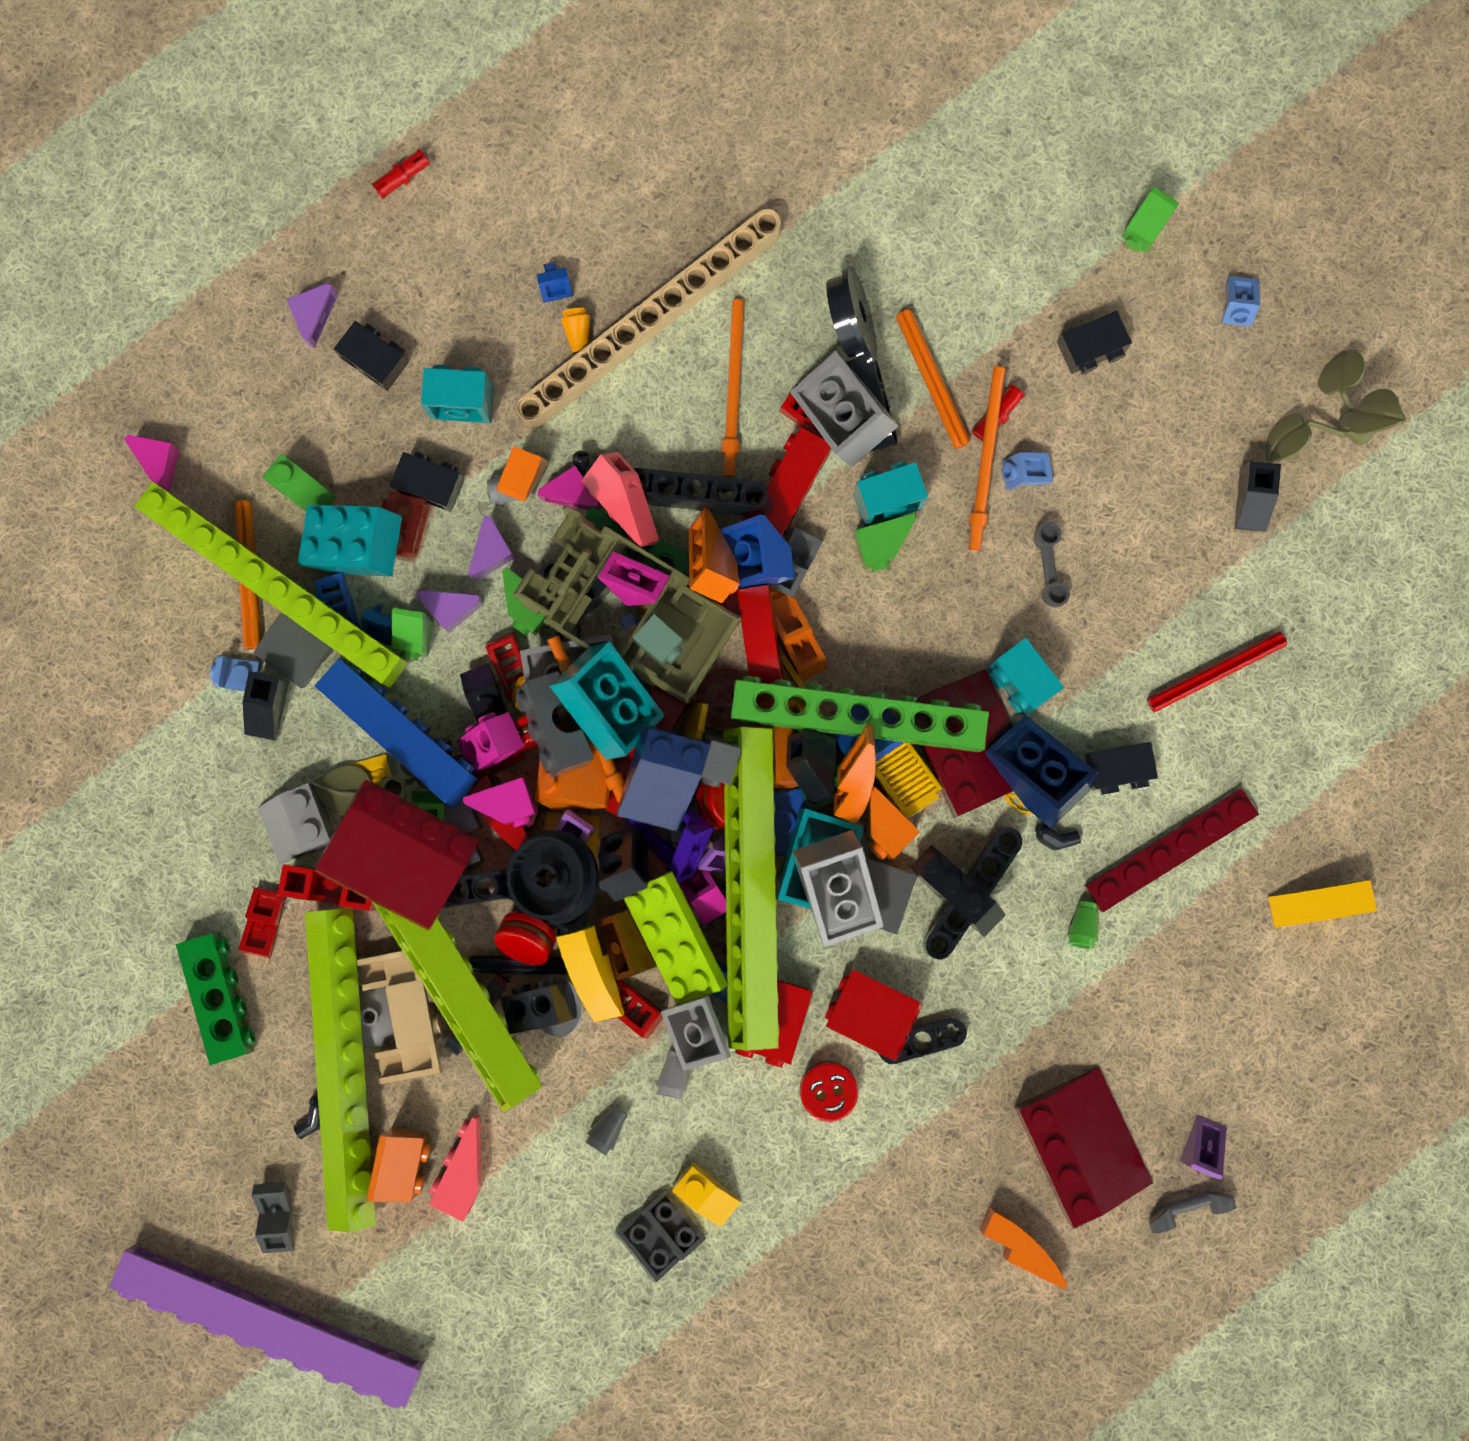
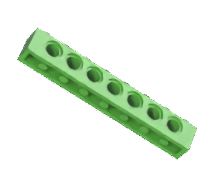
M743 676V681L736 680L731 721L799 730L808 729L815 732L859 737L866 725L869 724L873 726L874 739L974 752L985 750L989 712L981 711L980 705L962 704V708L949 707L950 702L943 700H931L930 704L918 703V698L911 696H899V700L886 699L887 694L880 692H868V697L855 695L856 690L837 688L836 692L824 691V686L816 684H806L805 689L793 687V682L774 680V685L761 683V678ZM759 695H771L775 702L770 709H761L756 703ZM792 698L802 699L806 705L805 710L801 713L791 712L787 705L789 700ZM826 701L832 702L836 706L837 713L833 717L823 716L819 711L821 703ZM857 705L863 706L868 712L867 719L864 721L854 720L851 716V708ZM887 709L896 711L899 716V722L896 725L886 724L882 718L883 711ZM918 713L926 714L930 719L929 728H918L914 723V716ZM955 717L960 721L961 730L959 733H951L947 730L945 725L947 718Z

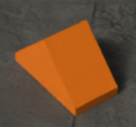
M513 446L498 483L497 491L526 502L545 472L549 461Z

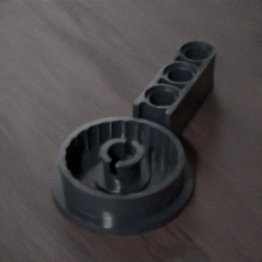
M852 266L843 268L841 276L828 279L826 283L827 299L833 325L845 354L848 357L856 356V359L846 361L847 364L892 417L878 364L876 334L869 304L856 271ZM896 430L891 432L870 452L897 445Z
M562 830L542 831L532 835L521 844L513 854L507 869L460 876L442 909L510 899L514 901L523 913L533 918L541 919L548 925L565 924L580 917L592 904L598 889L597 876L599 871L597 862L591 849L576 835ZM548 870L551 874L557 875V878L552 879L550 885L545 880V874ZM490 880H492L494 883V891L492 894L488 889V884ZM462 884L465 886L466 894L464 898L461 896L460 888Z

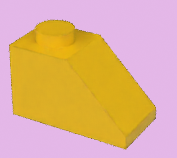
M695 1161L688 1166L673 1184L672 1192L695 1212L720 1227L741 1203Z

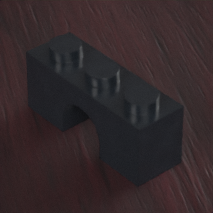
M932 844L910 866L917 877L940 899H945L982 937L985 938L1006 916L999 904Z

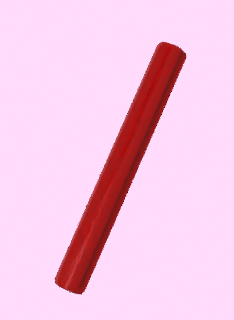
M1276 632L1148 697L1147 703L1153 712H1157L1285 647L1287 640L1282 632Z

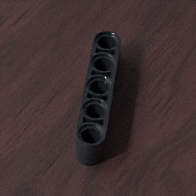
M633 468L638 473L640 482L645 481L642 488L648 505L698 511L706 508L710 512L751 517L758 515L766 516L773 508L772 496L766 486L759 481ZM674 485L671 492L663 494L667 486ZM704 488L701 495L692 497L696 489ZM728 491L734 492L730 499L721 500L724 493ZM764 495L759 503H751L754 496Z
M1006 827L997 830L966 875L988 895H991L1020 851L1023 844L1021 834L1014 828ZM1003 833L1010 834L1014 840L1012 848L1008 851L1002 849L999 844L1000 836ZM988 858L992 859L997 866L996 872L990 877L982 871V864ZM948 902L923 940L924 952L929 957L937 960H943L953 952L970 926L964 919L961 925L956 928H952L948 924L947 917L951 911L955 910ZM936 936H941L945 940V949L939 954H934L930 948V942Z

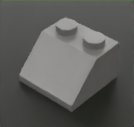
M306 783L281 793L258 807L279 865L326 847L334 833L324 804L319 799L311 783Z
M708 995L661 1011L683 1071L731 1057Z

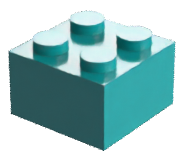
M437 364L433 365V368H424L421 405L431 420L491 424L494 388L487 373L482 372L481 368L468 366L464 367V370H452L450 366Z
M902 461L890 466V471L878 474L877 471H872L860 477L861 481L856 483L853 496L864 527L922 510L928 494L916 462L907 464L906 461Z
M1027 638L1023 639L987 667L991 672L988 674V677L994 686L998 689L1003 687L1010 696L1007 698L1010 707L1017 714L1022 712L1024 716L1036 710L1064 688Z

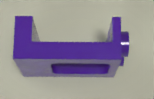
M688 807L683 817L686 827L678 847L675 849L652 830L651 824L628 819L625 827L633 824L649 843V850L670 866L668 872H673L677 883L694 877L714 829L710 823Z

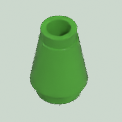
M1079 901L1067 934L1070 938L1069 945L1084 949H1094L1095 942H1098L1097 904Z

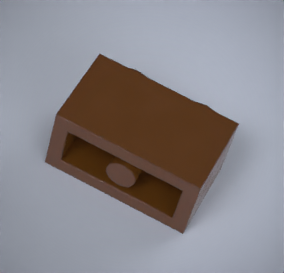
M630 910L596 921L606 954L609 955L616 981L657 967Z

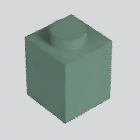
M655 614L633 637L634 642L662 667L667 661L673 664L684 651L680 648L683 645V639Z

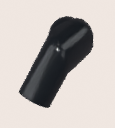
M580 450L573 454L572 465L573 467L576 466L581 473L587 472L600 454L613 452L588 454L586 451Z
M1043 821L1035 826L1037 840L1051 850L1056 851L1081 844L1077 829L1059 833L1054 828L1047 826Z

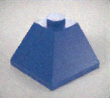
M758 515L720 529L738 562V577H740L738 588L763 584L775 585L795 578L791 547L765 515Z

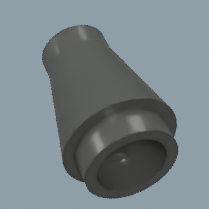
M612 1106L587 1133L589 1137L585 1142L606 1156L610 1149L614 1150L627 1115Z

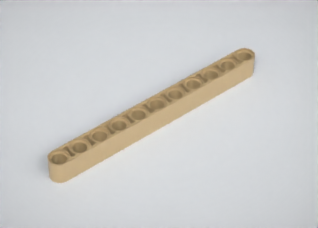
M769 208L757 212L522 396L516 406L521 422L529 428H537L543 425L776 242L781 229L779 214ZM764 223H769L775 228L771 231H763L760 226ZM741 241H746L751 244V247L747 250H742L736 245ZM722 259L728 265L724 268H716L713 263L716 260ZM694 278H701L705 281L699 287H694L689 283ZM671 296H677L681 299L677 305H669L666 303V300ZM648 314L658 317L656 322L652 324L644 323L642 319ZM623 333L634 335L630 342L624 343L619 340ZM601 351H607L611 354L605 361L595 359L597 353ZM579 369L587 372L586 376L581 380H575L571 377L573 372ZM553 388L563 390L562 395L558 398L552 399L548 397L549 391ZM531 406L539 408L538 414L534 417H526L524 415L525 410Z

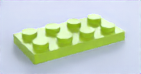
M672 871L648 880V888L624 898L676 1005L721 991L728 985Z

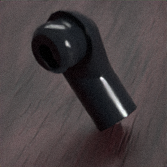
M318 1094L313 1095L309 1099L308 1118L294 1125V1131L299 1139H303L320 1129Z

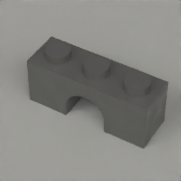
M559 671L524 682L517 690L516 695L517 705L521 712H525L529 721V735L533 741H537L541 751L539 757L542 767L549 771L551 778L584 767L594 759L582 729L572 733H565L560 731L553 723V711L564 707L549 687L560 676Z
M704 726L702 739L711 744L701 776V782L715 787H719L720 783L730 785L741 748L735 742L724 740L722 730Z

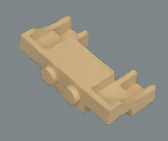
M403 951L357 960L358 966L362 967L365 983L362 985L363 991L385 987L395 1037L396 1048L374 1053L375 1059H379L381 1069L380 1085L443 1072L437 1041L439 1039L438 1033H442L441 1018L439 1014L435 1015L434 1001Z

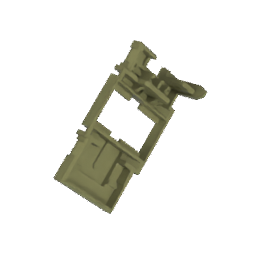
M565 503L562 507L565 519L551 539L554 543L564 548V551L546 579L535 573L534 570L529 569L513 593V597L522 602V606L536 615L542 614L545 617L543 620L544 624L553 627L557 632L587 650L591 646L571 634L592 601L587 596V593L596 579L599 578L600 572L613 551L622 554L626 546L664 569V573L669 575V580L656 603L643 605L648 608L647 612L638 626L630 625L615 650L630 670L639 675V679L652 687L658 686V688L688 705L740 623L741 617L711 600V598L691 590L689 577L610 528L604 526L601 531L595 528L596 525L582 516V513ZM653 614L683 639V645L680 647L684 650L673 664L667 661L663 667L633 640L634 635Z

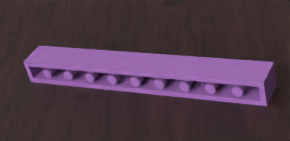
M136 1245L124 1251L109 1286L117 1290L118 1295L125 1299L135 1300L137 1298L146 1302L147 1307L159 1312L169 1311L176 1314V1318L184 1323L193 1324L195 1322L205 1326V1330L211 1334L218 1336L225 1334L235 1338V1342L240 1346L247 1348L257 1347L264 1350V1354L272 1359L280 1360L284 1358L294 1362V1367L306 1372L316 1371L323 1374V1378L331 1383L339 1384L343 1382L353 1386V1391L365 1396L372 1394L382 1398V1402L390 1407H406L424 1366V1362Z

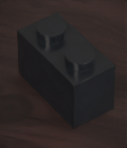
M1114 311L1062 333L1057 340V344L1071 374L1080 371L1081 375H1084L1098 368L1097 363L1108 360L1109 363H1113L1125 357V352L1132 344V341L1118 311Z
M354 321L333 350L342 360L388 391L409 364L403 355L406 351L392 340L389 343L379 338L381 333L370 324L366 323L365 326H362L357 321Z
M413 451L412 455L403 452L389 486L397 493L451 512L464 481L463 476L458 472L459 468L447 462H442L441 465L432 463L429 456L420 452Z
M1151 742L1084 754L1086 763L1098 772L1091 791L1100 789L1101 795L1120 792V785L1130 784L1131 790L1149 787V780L1158 778Z

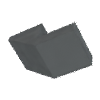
M796 526L787 543L791 547L795 578L769 586L794 598L823 539Z
M286 1183L254 1184L252 1197L259 1213L255 1236L262 1254L294 1251L291 1196Z

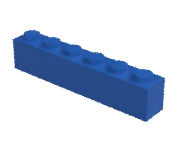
M338 658L316 683L315 687L444 803L455 808L479 781L471 773L475 768L461 756L456 760L450 754L453 748L440 737L436 740L428 735L431 729L417 717L412 721L406 715L409 710L397 699H394L392 702L384 696L388 691L374 679L369 683L363 677L366 674L365 671L352 662L348 665Z

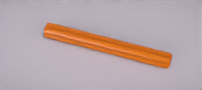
M903 310L897 314L896 320L954 448L964 447L970 442L966 429L912 310Z
M249 500L235 501L236 540L255 553L252 503ZM239 582L243 647L247 650H255L262 639L259 596Z

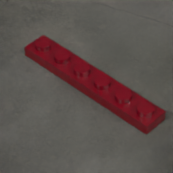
M1239 789L1085 885V888L1095 904L1098 905L1097 907L1100 912L1103 913L1259 814L1243 789Z

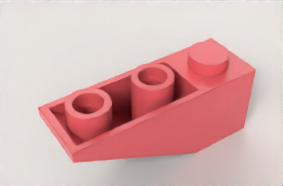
M619 452L600 454L581 482L588 488L589 494L608 511L609 517L626 531L630 541L639 547L657 544L659 538L638 473Z
M477 1114L472 1117L471 1121L468 1119L464 1120L457 1134L462 1139L457 1149L451 1147L443 1162L447 1169L442 1178L436 1177L429 1191V1194L433 1196L429 1203L430 1206L462 1222L467 1218L481 1190L480 1116Z

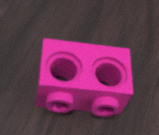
M495 712L482 716L478 719L479 723L464 729L466 734L456 741L463 758L475 768L471 772L472 774L498 765L524 747L509 712L499 716Z

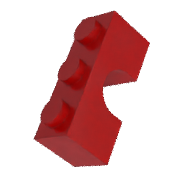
M290 864L282 865L277 896L332 903L341 907L365 911H377L372 901L314 872V868Z

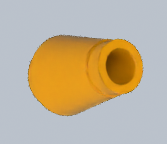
M583 307L562 311L563 318L560 319L572 354L579 353L589 345L590 315H587L586 308Z

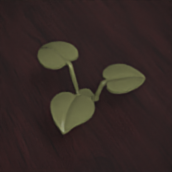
M1355 349L1342 352L1327 363L1318 379V387L1324 394L1331 395L1339 391L1340 396L1349 409L1340 418V429L1314 420L1304 422L1300 414L1289 415L1280 420L1269 433L1265 448L1267 463H1273L1279 460H1286L1302 452L1308 446L1312 437V430L1309 427H1316L1337 434L1340 438L1348 436L1356 445H1363L1369 442L1375 433L1406 422L1399 400L1391 390L1378 389L1366 395L1361 400L1359 408H1355L1346 394V388L1354 387L1361 382L1365 373V361L1362 355Z
M441 738L450 747H452V742L450 739ZM401 763L400 768L402 772L410 776V778L387 777L380 784V787L404 800L407 795L405 786L413 784L415 781L421 788L430 790ZM347 765L338 767L328 774L315 779L313 786L321 802L330 811L343 817L359 786L365 779L368 781L370 779L363 769Z

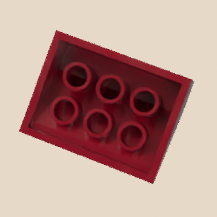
M986 669L917 697L918 703L930 704L931 700H943L950 702L949 707L962 708V704H975L981 706V711L989 712L985 750L982 752L920 745L934 776L943 787L941 792L953 818L1013 792L1012 788L986 756V751L1013 727L994 685L988 677ZM918 713L914 716V723L920 729H927L930 726V719L926 714ZM955 717L946 719L945 725L947 730L951 733H959L961 730L960 721Z
M365 779L354 794L313 871L429 931L464 871L479 839Z
M1099 1067L1014 1106L1067 1222L1074 1229L1105 1215L1153 1183Z

